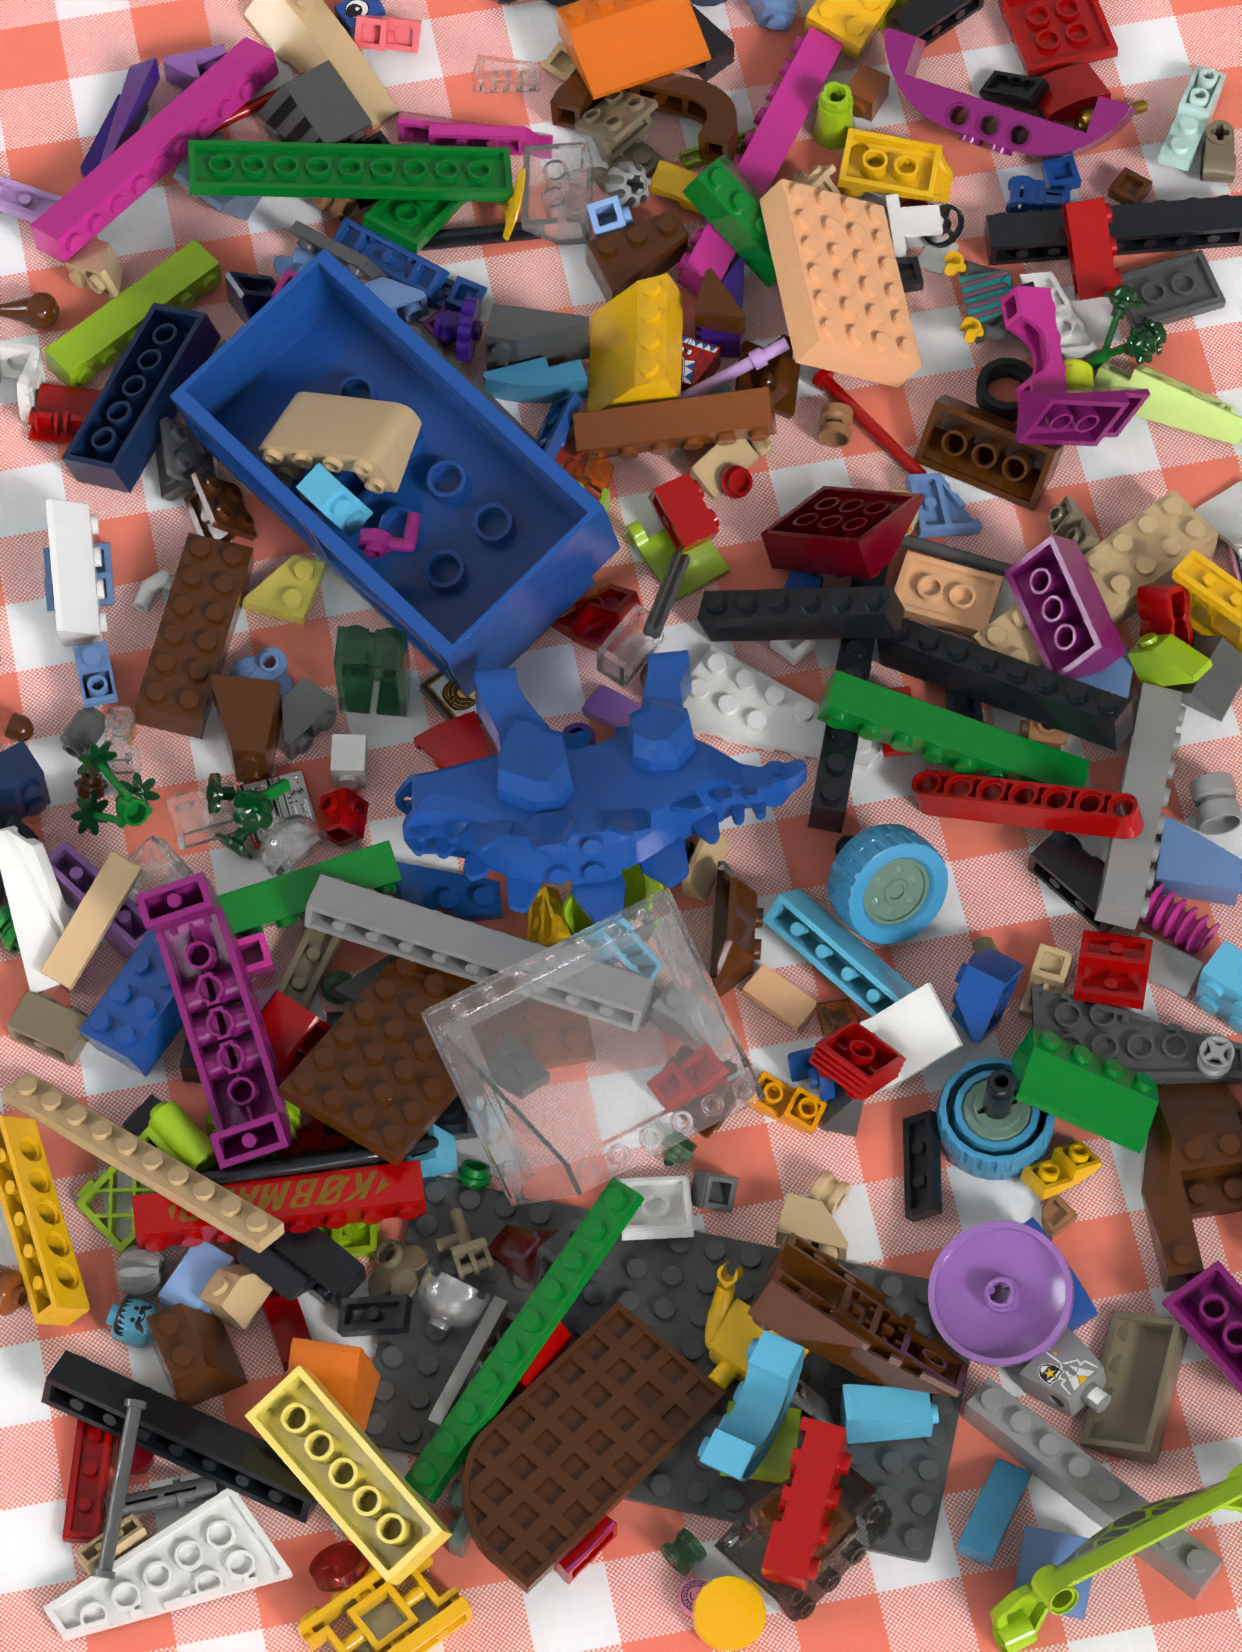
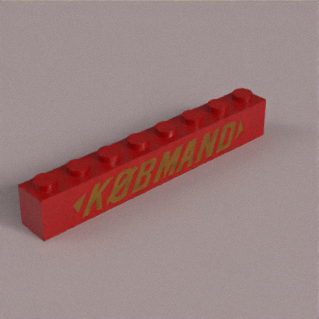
M420 1160L400 1162L397 1167L389 1163L221 1185L282 1221L284 1232L305 1233L311 1230V1228L325 1226L330 1229H339L349 1223L377 1224L383 1221V1219L398 1217L402 1220H410L418 1217L420 1214H426ZM158 1193L132 1196L135 1236L138 1249L157 1252L164 1250L167 1246L182 1245L185 1247H195L206 1241L218 1240L224 1243L236 1241V1239Z

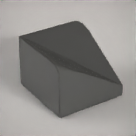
M696 1169L691 1190L692 1205L699 1208L732 1213L739 1177L722 1172Z

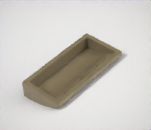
M1121 1311L1112 1312L1100 1360L1104 1367L1107 1381L1102 1389L1111 1395V1402L1101 1413H1097L1090 1407L1088 1408L1080 1440L1081 1446L1124 1459L1157 1464L1188 1333L1175 1318Z

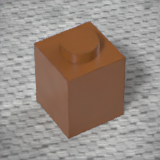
M864 64L860 65L848 84L853 97L854 117L872 122L889 94V75Z

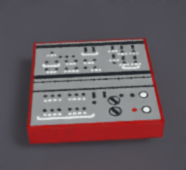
M303 768L264 778L261 781L256 780L236 786L237 790L263 791L283 778L287 779L291 786L289 791L271 801L274 806L271 813L273 818L272 824L266 829L260 828L257 832L250 833L254 850L317 833L315 832L317 815Z

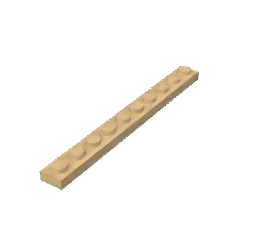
M25 1073L2 1091L4 1102L254 1251L261 1253L285 1233L282 1221L32 1074Z

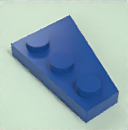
M396 861L402 878L401 884L396 885L397 899H404L431 910H436L441 906L465 921L503 919L499 881L484 878L471 881L463 874Z

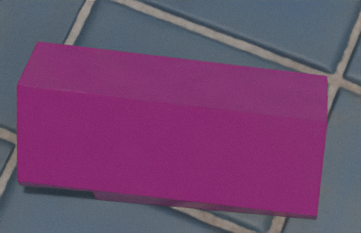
M1124 386L1020 391L1016 440L1018 443L1097 446L1103 437H1118L1150 396V392L1148 389Z

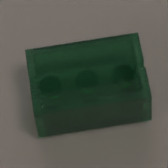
M361 625L339 626L334 656V669L340 712L370 714L374 681H380L376 713L379 715L407 717L411 688L407 631L388 627L376 629V632H370L369 628Z

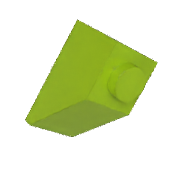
M1146 634L1137 640L1138 644L1127 654L1141 686L1143 682L1161 687L1195 683L1213 666L1209 658L1172 634Z

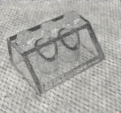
M588 141L524 146L523 168L526 169L522 197V229L557 245L586 244L587 241L591 240L592 222L587 205L592 203L593 160Z

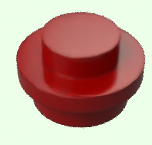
M734 465L724 470L721 475L720 484L726 496L738 499L748 494L752 488L753 479L746 468Z

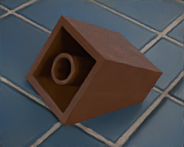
M211 673L210 682L215 711L236 780L245 784L272 777L283 719L279 681Z
M182 1303L146 1317L155 1353L175 1400L192 1407L248 1383L225 1327L218 1317Z

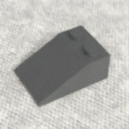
M492 303L485 335L487 371L541 357H546L549 367L589 358V316Z

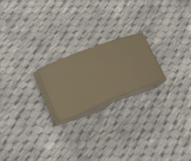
M1066 496L1060 504L1055 505L1050 511L1047 523L1051 534L1077 541L1083 555L1094 548L1100 541L1091 522L1072 498Z

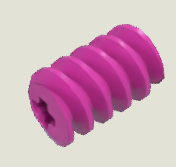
M1161 884L1150 895L1149 898L1151 899L1146 918H1141V921L1146 924L1153 920V930L1157 932L1164 929L1163 937L1167 940L1175 937L1174 945L1178 948L1186 945L1185 952L1192 956L1199 951L1201 952L1214 938L1220 928V924L1217 922L1208 928L1209 916L1207 914L1197 920L1195 917L1198 908L1194 906L1186 912L1184 909L1187 900L1183 898L1175 904L1173 900L1176 892L1172 890L1164 896L1162 892L1165 884Z

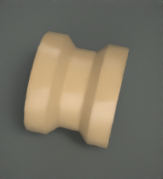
M825 1170L814 1183L808 1198L822 1201L829 1213L833 1215L847 1198L851 1184L846 1181L839 1182L834 1178L832 1172Z

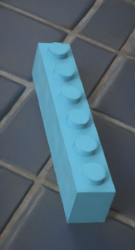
M800 888L779 894L762 920L872 1017L916 990Z

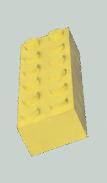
M300 1365L297 1366L245 1415L248 1421L386 1582L398 1586L453 1535L311 1370Z

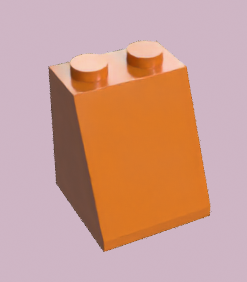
M293 1337L287 1376L299 1365L311 1370L365 1432L381 1376L362 1347Z

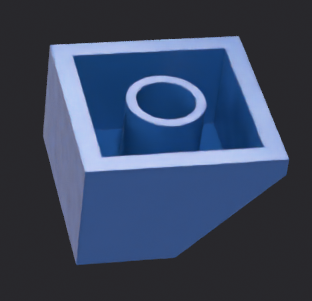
M986 947L979 955L974 953L968 964L965 962L962 964L955 978V982L959 983L952 999V1003L956 1004L952 1017L971 1040L977 1044H980L999 1026L1025 967L1024 964L990 947Z

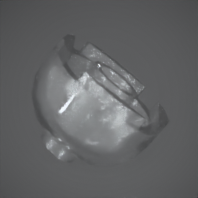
M292 814L283 820L276 816L273 818L272 824L268 828L263 829L266 835L260 842L259 850L262 863L273 877L292 872L313 853L312 847L316 843L321 846L327 839L328 834L313 819L305 815Z
M428 1265L418 1288V1300L421 1308L431 1315L429 1323L448 1332L450 1326L464 1329L473 1326L481 1320L493 1297L486 1294L484 1300L477 1298L480 1292L478 1289L442 1271L437 1278L432 1275L435 1268Z

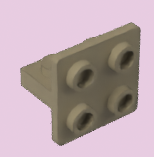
M621 90L605 96L593 109L586 111L574 126L577 131L592 136L602 161L612 163L654 127L649 114L658 108L659 105L655 99Z

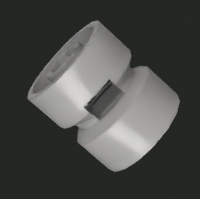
M1211 772L1195 778L1190 783L1189 788L1192 801L1195 803V807H1197L1195 814L1201 833L1206 835L1225 834L1237 829L1242 824V812L1240 804L1236 800V787L1231 774L1227 772Z

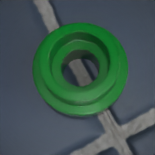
M474 1159L464 1160L456 1173L457 1178L462 1181V1185L470 1189H482L483 1186L489 1185L492 1180L490 1166L485 1162Z

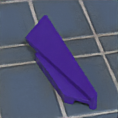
M156 58L130 66L122 93L118 94L80 166L83 178L139 130L149 111L148 101L160 80Z

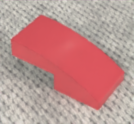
M357 15L354 42L358 48L383 52L389 49L417 54L419 51L422 20L378 15Z

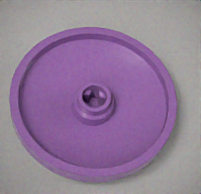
M989 1221L962 1231L943 1248L930 1274L928 1304L936 1329L947 1344L956 1352L981 1365L1012 1367L1032 1361L1049 1350L1059 1340L1072 1314L1074 1283L1064 1256L1044 1234L1018 1222Z

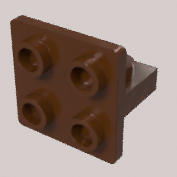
M783 334L776 341L785 337L790 349L769 360L768 365L759 370L754 368L737 377L735 391L769 387L774 399L775 414L790 419L795 413L800 364L795 363V360L792 359L793 350L790 337ZM745 340L740 347L739 361L748 357L750 351L758 347L761 349L764 347Z
M194 471L190 475L196 489L183 498L198 535L228 542L236 536L251 541L258 537L253 526L254 520L246 510L242 500L243 494L237 485L199 471Z

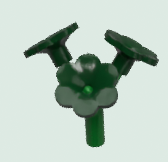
M210 773L206 789L208 812L210 814L219 813L222 800H234L236 810L233 812V819L237 824L243 825L242 828L238 827L233 836L216 833L214 837L241 857L251 860L253 855L244 847V843L250 835L248 832L255 833L260 828L266 829L272 824L273 818L271 813L274 806L271 801L291 789L289 781L283 778L263 791L234 790V787H222L220 773Z

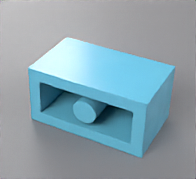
M320 463L296 486L315 507L349 537L360 529L373 514L358 497Z

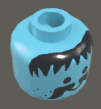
M130 1295L125 1296L120 1305L113 1303L106 1320V1324L112 1326L111 1337L115 1341L136 1348H143L147 1342L152 1343L146 1317L157 1313L158 1309L154 1303Z

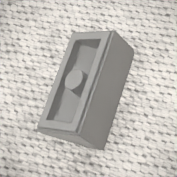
M1142 931L1139 938L1153 939L1148 979L1180 996L1187 997L1191 993L1205 962Z

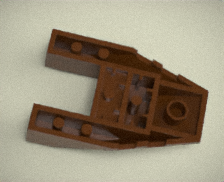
M1225 1082L1189 1083L1157 1088L1159 1103L1148 1133L1141 1196L1164 1292L1178 1290L1204 1271L1192 1219L1242 1211V1107Z
M791 1232L768 1265L764 1274L767 1282L753 1300L747 1313L752 1316V1320L757 1326L767 1331H774L778 1335L851 1371L862 1380H868L877 1385L956 1398L960 1395L969 1367L965 1362L935 1337L929 1340L916 1331V1321L907 1313L901 1318L885 1304L888 1297L881 1291Z

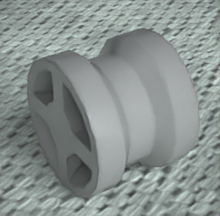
M1213 1035L1207 1037L1201 1043L1197 1056L1199 1072L1210 1079L1225 1077L1232 1067V1061L1235 1056L1233 1044L1222 1036ZM1212 1059L1218 1060L1220 1063H1218V1062H1213V1061H1210V1060H1212Z

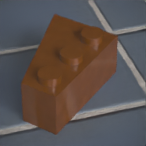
M675 209L586 242L587 266L607 302L638 280L663 275L680 262L685 251L688 252V232Z

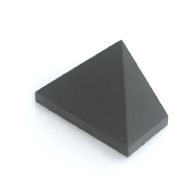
M834 1082L836 1098L827 1101L821 1130L856 1137L864 1100L860 1101L850 1098L845 1093L844 1088Z

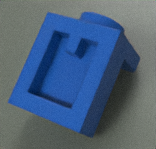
M815 1047L802 1049L787 1055L792 1082L808 1079L811 1090L817 1088L822 1102L836 1098L834 1081L819 1075L817 1068L808 1061Z

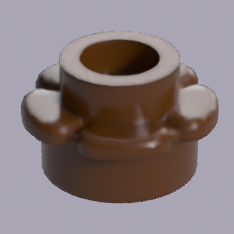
M88 772L81 775V778L75 780L74 786L77 787V795L79 797L88 799L89 794L95 791L97 799L105 796V789L108 787V783L102 778V774L97 773L96 777L91 780Z

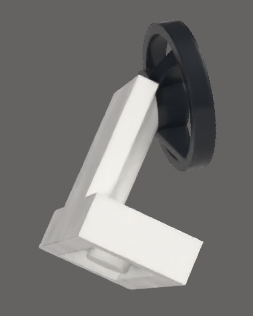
M898 194L885 195L884 209L896 259L906 257L907 246L905 237L924 236L926 242L931 246L944 248L954 243L962 233L964 216L958 208L951 204L900 207ZM951 210L956 211L958 215V224L954 232L950 229L952 222L948 218ZM946 233L950 236L947 240L939 243L932 242L929 237L930 235H944Z

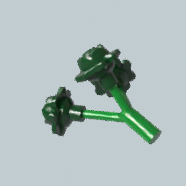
M1116 284L1113 291L1106 290L1103 295L1109 298L1110 303L1113 305L1111 312L1113 318L1103 348L1085 361L1092 367L1093 371L1111 357L1120 354L1136 358L1138 365L1144 362L1151 363L1152 355L1155 352L1158 355L1161 354L1163 344L1167 342V333L1162 323L1159 321L1153 322L1152 319L1148 320V318L1144 317L1142 318L1143 324L1138 329H1130V336L1127 337L1126 343L1110 348L1120 319H1123L1125 311L1140 308L1142 302L1137 299V290L1128 285Z

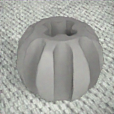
M630 160L619 162L617 167H612L606 175L609 178V183L604 184L605 193L611 192V197L617 195L621 205L624 207L629 206L630 209L637 208L640 202H646L651 195L648 191V186L653 185L652 177H646L647 168L640 163L633 164Z
M138 1245L123 1251L117 1262V1280L120 1288L127 1295L137 1298L151 1297L160 1292L166 1281V1263L161 1252L138 1249Z

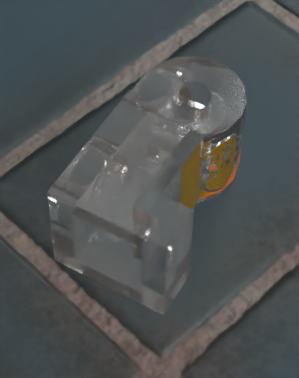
M121 705L109 709L105 716L104 743L109 741L111 743L109 751H114L118 754L116 758L107 763L113 774H134L135 772L140 774L142 761L139 746L132 747V741L137 736L134 712L127 706Z

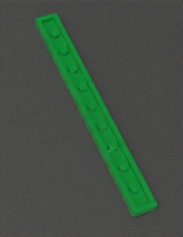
M614 1177L610 1180L404 1477L414 1490L431 1502H436L468 1456L476 1437L495 1417L645 1200L641 1194Z

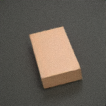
M762 964L742 988L744 996L797 1033L819 1008L818 1001L765 964Z

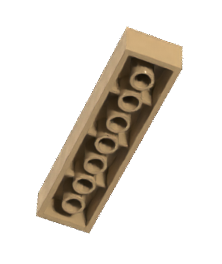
M1174 489L1083 555L1115 627L1138 611L1136 605L1138 587L1152 582L1176 583L1171 578L1172 571L1192 549H1195L1207 559L1215 553L1219 533ZM1018 603L972 636V643L1046 669Z

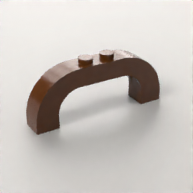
M671 73L624 89L628 92L655 99L659 106L654 111L692 119L702 124L703 127L698 134L700 159L714 162L725 153L731 160L734 159L739 141L737 113L730 97L717 86L704 80ZM580 74L573 75L558 88L550 101L553 125L576 130L574 124L583 117L586 111L593 109L600 103L605 96L593 100Z

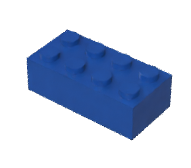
M148 932L78 1030L97 1050L145 1077L148 1076L183 1026L154 932Z

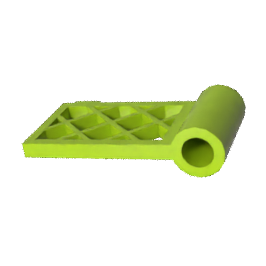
M162 1101L151 1110L149 1126L138 1136L146 1142L151 1139L159 1150L198 1173L203 1169L213 1167L218 1162L211 1140L175 1101L167 1103ZM110 1166L97 1181L91 1178L77 1193L80 1199L76 1202V1205L114 1247L122 1253L127 1248L132 1247L137 1240L135 1236L133 1205L132 1213H116L117 1193H132V1196L140 1195V1193L155 1191L148 1187L140 1188L141 1183L133 1179V1188H117V1174L120 1170ZM109 1193L108 1214H97L89 1204L98 1194ZM116 1218H132L131 1233L122 1241L116 1235ZM103 1219H108V1225L104 1222Z

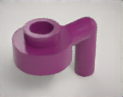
M417 512L407 513L403 538L393 537L389 532L381 529L364 528L359 532L357 547L363 551L365 556L370 558H381L383 555L389 554L391 550L412 552L416 547L421 515Z

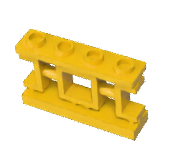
M1192 549L1172 571L1171 578L1188 589L1190 597L1188 618L1190 619L1193 632L1196 635L1222 636L1242 653V583L1195 549Z
M430 1555L409 1575L416 1584V1587L402 1597L393 1585L386 1582L372 1565L361 1575L359 1582L352 1587L346 1585L332 1595L330 1603L321 1609L316 1607L308 1611L300 1620L298 1632L303 1642L307 1643L312 1652L327 1641L335 1652H352L364 1642L368 1644L373 1652H428L473 1619L472 1606L464 1596L459 1595L455 1586L440 1597L436 1594L421 1574L433 1565ZM386 1598H389L406 1622L378 1641L360 1617ZM426 1598L438 1614L420 1626V1621L411 1608ZM347 1613V1618L356 1630L340 1641L329 1624Z

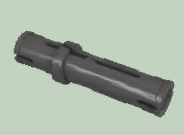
M205 1477L183 1482L180 1479L172 1480L173 1484L127 1494L122 1518L132 1513L134 1515L144 1514L172 1506H178V1509L186 1507L185 1503L214 1497L217 1495L216 1483ZM105 1498L104 1503L106 1513L108 1514L110 1498Z

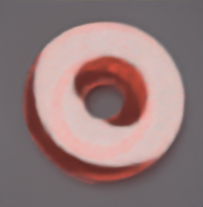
M351 1540L340 1541L326 1547L314 1557L309 1567V1573L319 1590L336 1592L346 1589L362 1579L369 1569L370 1562Z

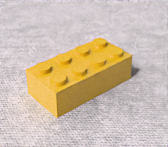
M817 0L806 16L804 30L808 32L811 26L841 42L844 45L840 52L858 61L897 0Z

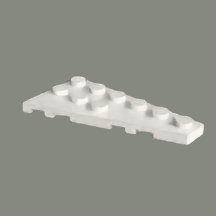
M711 646L691 673L692 691L683 703V707L688 710L693 734L700 736L703 733L721 737L722 741L774 752V749L792 753L794 757L804 759L805 756L820 759L826 722L816 719L820 705L718 648ZM859 736L853 769L868 772L882 751V743L876 740H865Z
M226 1488L115 1560L112 1569L113 1572H116L114 1580L90 1576L44 1606L43 1609L63 1641H68L293 1577V1574L239 1494Z

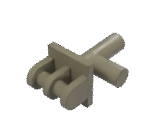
M460 1208L450 1210L448 1216L455 1233L434 1239L438 1253L451 1250L454 1269L459 1280L465 1279L464 1275L469 1273L478 1275L480 1274L479 1270L482 1269L495 1270L486 1238L482 1237L473 1240L462 1210Z

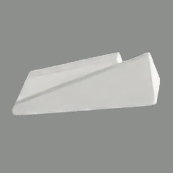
M15 825L0 829V871L30 992L37 994L63 986L42 974L40 970L70 922L71 916L43 843L35 838L26 839L18 833V827Z

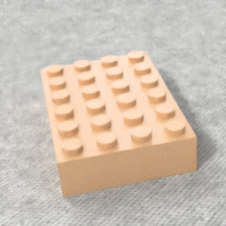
M782 178L759 199L795 363L899 388L922 368L884 206Z

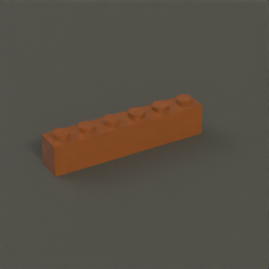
M769 387L573 414L576 452L581 460L587 463H601L606 458L619 456L621 459H632L637 457L638 453L651 452L656 455L666 454L671 449L684 447L686 450H697L702 448L703 444L710 443L726 446L736 443V440L749 438L751 441H762L768 439L769 435L777 434L774 399Z

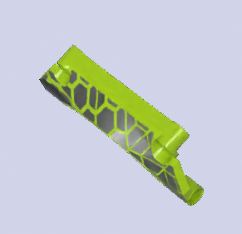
M1242 1463L1235 1466L1228 1473L1226 1479L1219 1483L1189 1493L1164 1498L1125 1514L1091 1536L1057 1566L1046 1565L1037 1570L1030 1583L1012 1591L990 1611L992 1633L1001 1651L1018 1652L1037 1642V1633L1049 1611L1054 1615H1062L1072 1610L1077 1604L1079 1593L1074 1585L1219 1509L1242 1513Z

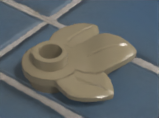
M390 1239L382 1242L377 1247L374 1255L377 1267L368 1280L369 1296H382L391 1292L393 1295L408 1294L412 1297L418 1287L416 1271L423 1268L428 1262L425 1251L418 1245L407 1246L399 1240Z

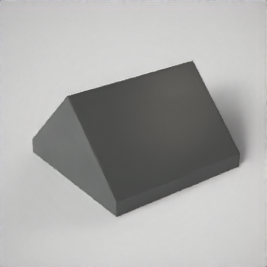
M1193 635L1192 648L1209 658L1213 666L1195 683L1164 687L1183 692L1182 704L1222 722L1242 685V653L1222 636Z

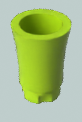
M833 81L824 85V91L819 96L817 115L812 126V136L820 146L826 149L837 150L845 148L849 127L855 128L853 119V97L850 87L847 84Z

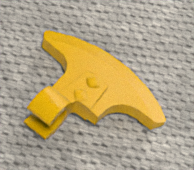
M525 168L518 171L512 198L508 202L494 203L495 206H503L502 218L506 220L503 238L507 241L515 226L522 202L526 174Z

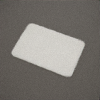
M933 235L930 240L939 243L947 239L940 235ZM928 243L918 257L919 265L936 274H941L948 263L944 262L943 258L949 251H957L959 245L952 243L944 248H935Z

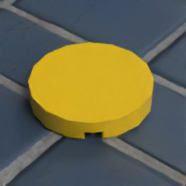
M728 1575L715 1578L703 1586L693 1600L692 1611L694 1621L692 1622L694 1629L702 1641L715 1650L732 1652L745 1649L759 1638L765 1627L766 1608L763 1597L754 1585L743 1578Z

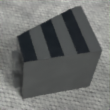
M329 60L284 83L257 113L263 121L289 142L357 144L366 137L364 131L373 123Z

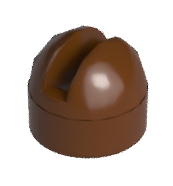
M15 712L7 725L5 737L17 742L29 740L34 731L31 720Z

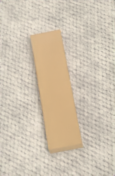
M111 851L41 968L40 972L70 990L74 988L144 869Z

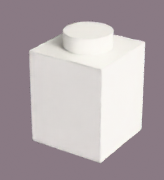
M332 734L330 767L332 786L347 787L348 789L367 786L368 745L366 734Z

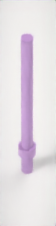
M785 337L763 349L758 347L750 351L748 357L682 391L681 399L703 396L754 368L756 370L768 365L769 360L790 349Z

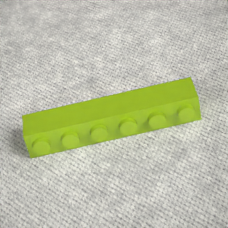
M194 239L44 349L47 367L66 386L80 387L81 385L88 384L97 373L105 367L114 365L120 356L123 355L153 303L189 309L205 293L214 291L219 283L222 282L220 263Z

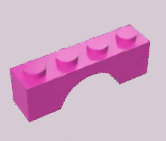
M1016 285L1001 298L1005 329L1023 340L1030 350L1033 359L1032 376L1015 389L1017 403L1019 404L1020 391L1067 389L1065 377L1066 366L1062 360L1061 337L1057 330L1056 307L1052 300L1051 288Z

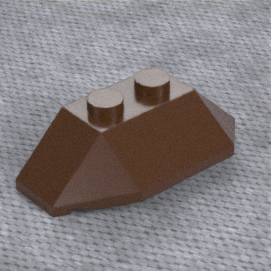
M718 861L709 981V1001L716 1002L753 972V960H760L762 939H755V929H762L764 908L757 907V894L725 861Z

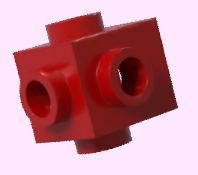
M347 787L322 795L315 832L337 846L363 839L369 802Z

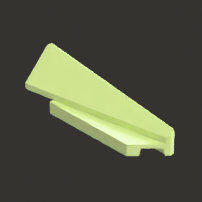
M1108 362L1099 367L1094 379L1095 387L1124 386L1149 390L1150 396L1134 416L1234 445H1238L1241 442L1242 417L1235 414L1236 409L1230 404L1143 364L1136 367L1132 374Z

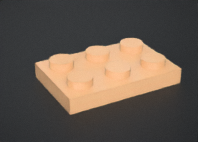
M907 550L894 591L905 609L903 617L973 636L990 624L1004 577Z

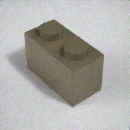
M27 990L7 1024L11 1040L71 1067L74 1066L88 1042L78 1031L88 1018V1015L77 1007L71 1006L68 1009L57 1004L53 997L45 993L37 995Z

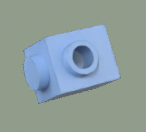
M617 195L587 205L597 238L634 224L629 206L623 207Z

